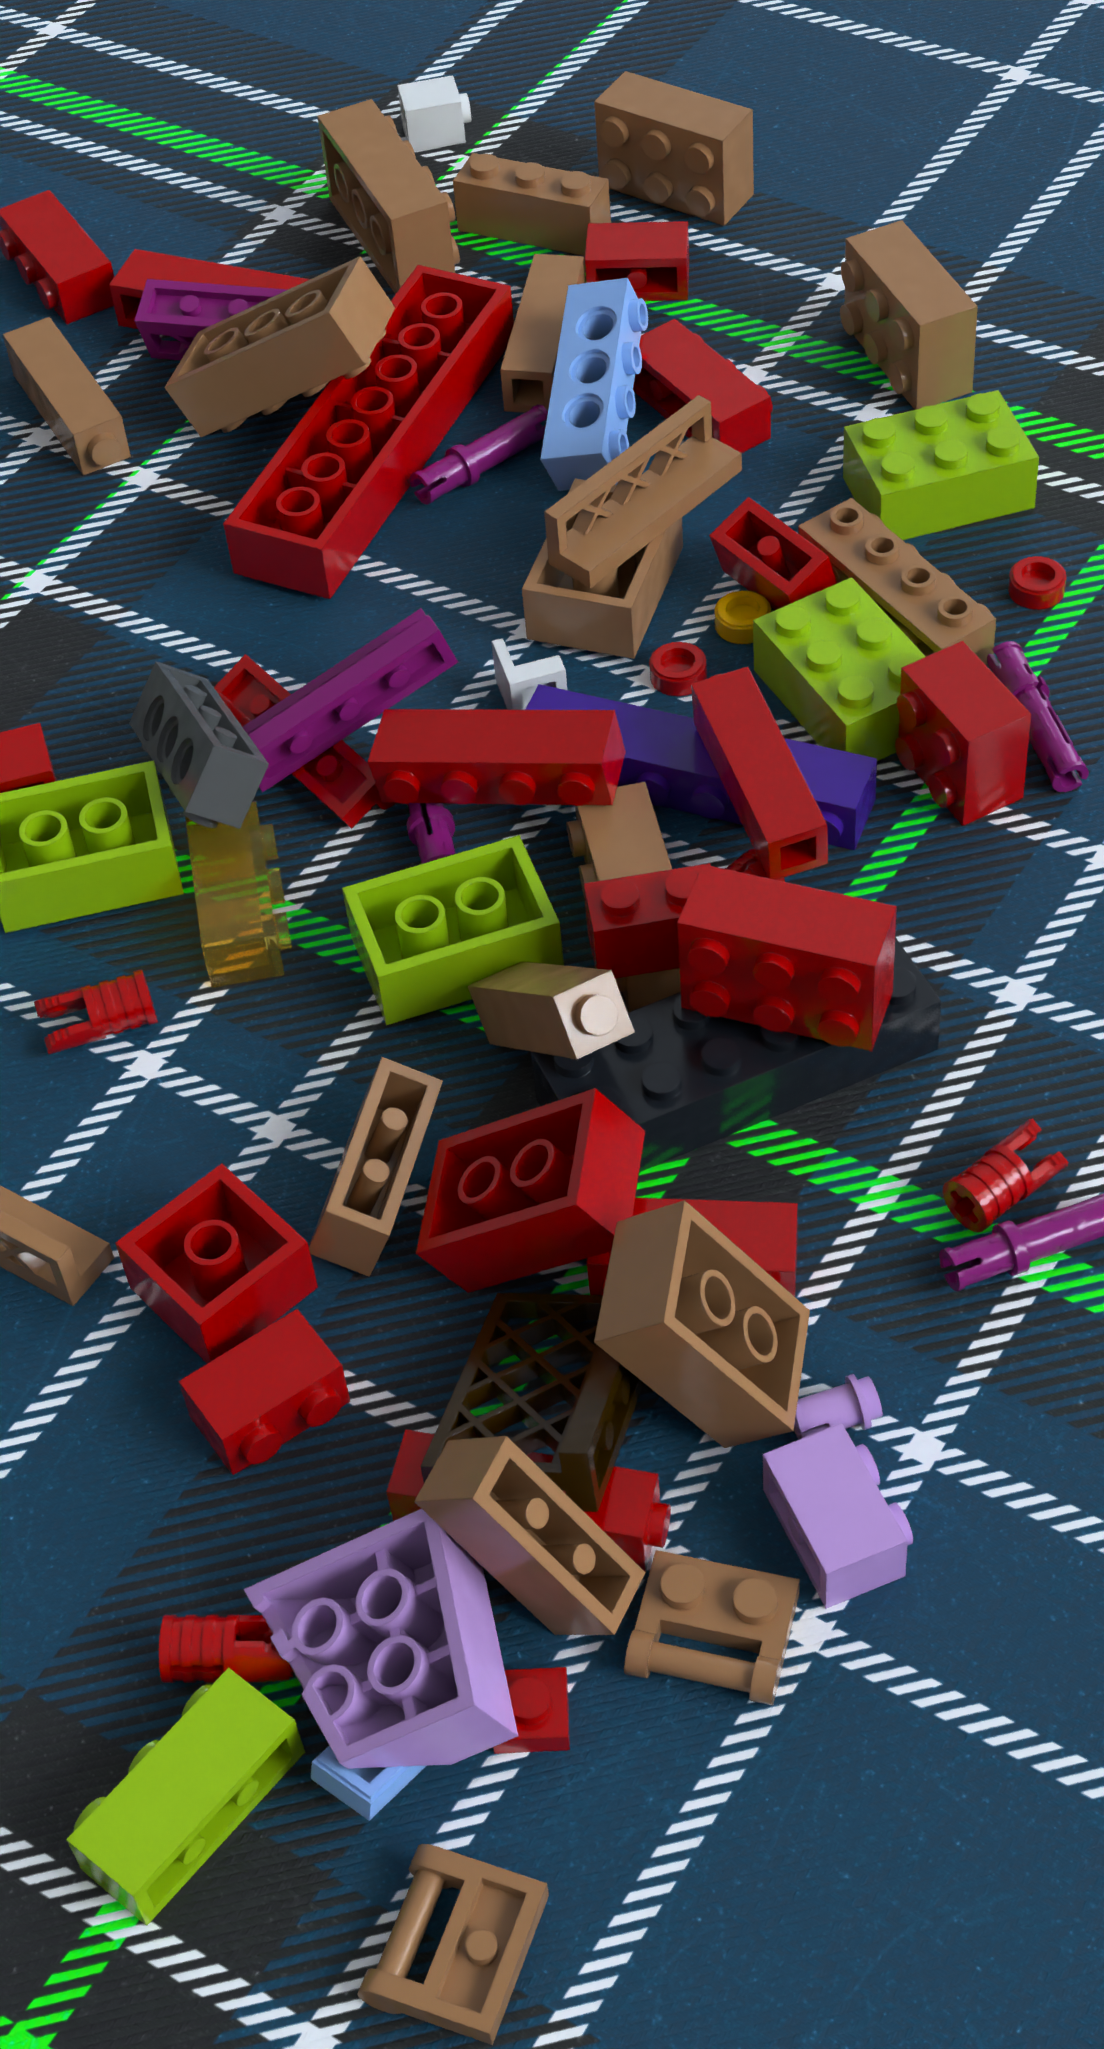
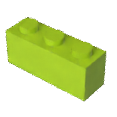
M230 1668L213 1685L206 1684L200 1687L186 1703L179 1721L161 1740H153L146 1744L134 1757L129 1767L128 1775L107 1797L95 1799L78 1817L74 1826V1832L66 1840L81 1870L147 1926L305 1753L295 1719Z

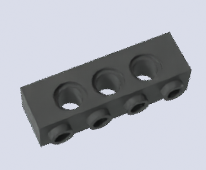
M155 661L129 724L141 741V747L154 760L156 770L162 774L169 785V791L176 796L187 818L209 828H216L220 822L240 829L269 763L208 679Z

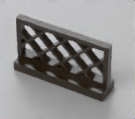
M497 1293L420 1466L424 1483L448 1440L496 1437L493 1434L522 1421L529 1430L510 1438V1440L526 1455L547 1445L555 1453L552 1462L534 1463L561 1490H565L566 1495L580 1509L585 1512H598L644 1382L594 1343L597 1326L582 1333L573 1327L586 1320L599 1319L603 1295ZM510 1318L539 1319L515 1331L507 1325ZM554 1335L559 1336L563 1340V1342L540 1353H537L531 1347ZM514 1354L522 1361L496 1374L489 1368V1366ZM579 1357H582L589 1363L565 1376L556 1370V1368ZM538 1377L547 1384L522 1397L513 1390ZM494 1398H497L504 1404L478 1418L470 1412L471 1409ZM563 1400L573 1407L547 1421L538 1414Z

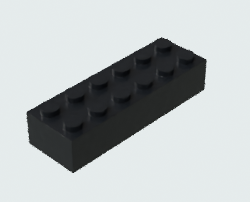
M895 937L893 993L872 1051L850 1046H835L824 1040L785 1031L774 1032L759 1025L724 1017H708L697 1011L681 1008V992L629 1012L628 1015L635 1033L579 1059L531 1052L536 1099L539 1105L543 1106L596 1088L645 1130L639 1172L938 1050L941 1000Z

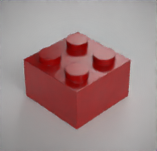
M960 641L901 667L900 695L897 697L899 734L895 740L896 753L902 765L909 771L914 770L928 786L930 794L937 805L941 808L947 807L964 826L1023 799L1031 713L964 641Z
M222 1163L115 1242L130 1288L207 1364L271 1325L318 1288L308 1242Z

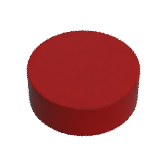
M1033 556L1024 558L1012 566L1009 575L1008 592L1011 599L1018 605L1028 609L1040 610L1053 607L1063 599L1066 587V571L1057 561L1047 557Z
M686 642L667 643L657 648L650 657L651 684L656 690L665 695L686 696L692 694L691 684L707 679L706 656L699 647Z

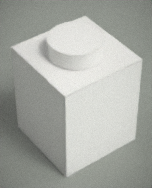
M453 75L397 85L403 130L406 140L411 143L414 152L466 143L464 123L472 121L467 93L459 94Z

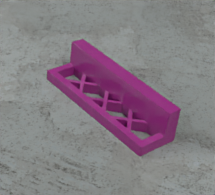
M147 279L134 321L151 358L181 360L199 331L288 289ZM160 335L171 336L178 341L161 340Z
M420 608L243 726V729L269 763L259 785L262 792L383 713L384 709H389L458 663L448 643L429 614L426 615L422 608Z

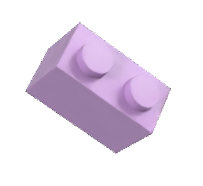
M842 1423L763 1454V1490L826 1609L906 1575L907 1546L913 1543L911 1527L903 1510L896 1502L888 1505L877 1486L880 1484V1476L870 1451L864 1444L855 1447Z

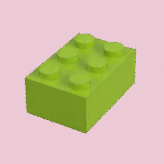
M999 390L979 393L971 397L933 406H925L887 417L874 418L866 422L844 427L843 479L855 501L869 513L877 515L884 525L902 540L1035 508L1039 456Z
M852 577L753 620L754 671L819 746L877 758V761L896 753L895 740L899 734L897 697L900 695L901 667L926 656Z
M154 760L0 793V919L5 933L184 894L168 814Z
M520 835L342 888L351 938L386 1025L471 1000L472 997L468 985L522 961L564 965L560 922Z

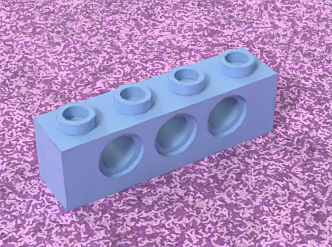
M628 278L568 285L540 458L558 491L570 490L575 478L587 480L629 448L626 433L628 419L634 417L636 409L633 385L635 374H639L642 368V355L639 344L641 331H645L648 327V311L645 301L642 298L638 299Z

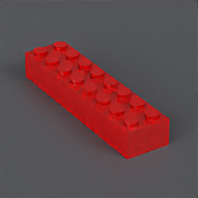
M422 265L416 266L391 300L395 310L385 327V336L376 344L370 355V365L353 378L345 379L342 375L328 383L223 523L234 574L331 599L411 485V474L421 471L507 349L514 325L510 285Z

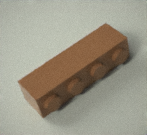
M645 782L617 787L613 805L575 806L576 820L569 821L566 825L573 857L584 856L586 863L579 866L583 894V883L672 869ZM680 968L615 979L619 991L623 992L628 1013L681 992Z

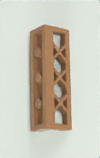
M700 395L696 396L544 512L548 560L551 566L591 589L742 471V453L712 437L711 401ZM692 426V436L681 444L688 428ZM656 453L649 469L643 473L650 457ZM618 482L611 498L604 503L611 487ZM579 512L573 527L566 532V521Z
M0 1185V1267L74 1306L114 1259L110 1243Z

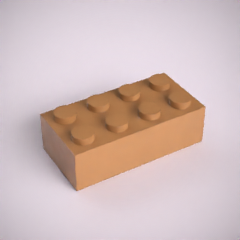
M372 99L317 116L329 198L395 294L398 292L417 265L455 273V264L460 262V255L450 229V223L455 221V211L451 198L447 192L441 193L436 187L428 166H421L416 160L411 143L408 140L402 141L399 137L391 116H384Z
M359 256L199 331L164 388L200 437L219 429L224 433L230 432L253 414L260 411L263 415L271 414L283 406L288 399L296 395L302 394L303 397L312 396L324 388L330 380L342 375L345 379H350L363 372L371 363L370 355L376 344L386 334L385 327L395 307L362 257Z

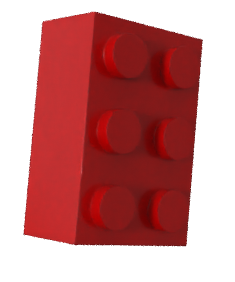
M702 864L677 922L681 1008L694 1010L708 1017H724L759 1025L774 1032L785 1031L816 1038L835 1046H850L872 1051L893 993L897 906Z
M594 1088L439 1140L416 1254L469 1293L610 1252L612 1250L617 1221L630 1218L633 1215L645 1130Z

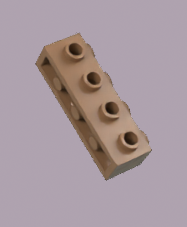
M850 498L798 526L799 535L829 556L837 583L852 577L925 656L964 641L985 665L987 664V655L994 653L992 649L994 648L996 618L986 606L977 603L961 590L949 575L941 573L924 559L912 544L905 543L887 528L877 515L869 513L853 498Z

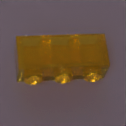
M256 801L251 803L240 829L220 822L216 828H209L195 823L185 816L201 946L211 987L285 975L281 950L291 949L292 940L286 912L275 913L274 905L286 902L280 868L269 869L268 866L269 860L279 859L273 824L261 825Z

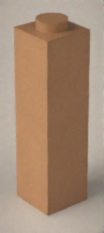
M534 254L500 369L504 411L525 413L537 404L544 406L548 410L568 285L586 283L584 256Z
M50 317L3 334L14 377L83 476L131 457L121 414Z
M522 961L468 985L489 1044L579 1059L635 1033L612 970Z

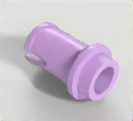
M851 1374L845 1376V1384L798 1399L794 1431L798 1440L839 1423H842L845 1429L858 1424L863 1430L871 1428V1420L883 1416L879 1396L871 1378L867 1376L857 1380L855 1375Z

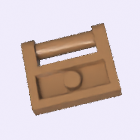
M655 1550L635 1629L631 1633L624 1665L625 1674L647 1679L651 1672L748 1692L750 1693V1701L773 1705L798 1602L800 1579ZM661 1633L758 1653L759 1656L756 1662H750L660 1643L659 1639Z
M418 1845L409 1867L410 1873L414 1876L377 1968L367 1969L357 1995L366 2004L380 2011L390 2014L403 2013L493 2045L548 1900L547 1883L434 1845ZM453 1887L461 1890L424 1984L406 1979L442 1889Z

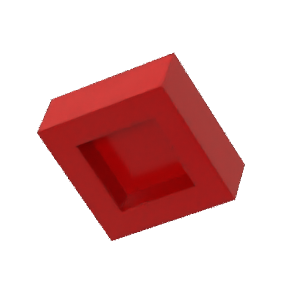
M567 1668L505 1670L518 1736L494 1746V1754L570 1750Z

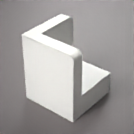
M503 638L491 641L495 679L508 710H525L538 684L567 690L566 670L559 655L514 666Z

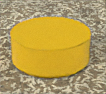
M735 591L723 596L717 602L714 610L716 632L721 638L731 643H753V620L770 613V603L765 597L752 591Z

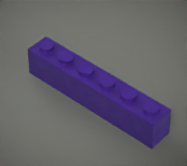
M538 684L525 710H615L626 751L617 787L645 782L652 805L663 806L698 814L706 818L742 825L694 725V718ZM784 738L827 823L828 845L855 850L876 800L877 758Z

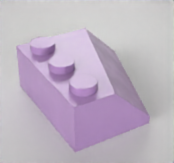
M419 1509L244 1589L253 1607L262 1613L273 1633L270 1638L281 1658L289 1662L304 1689L302 1696L338 1762L347 1769L452 1765L518 1736L483 1566L424 1510Z

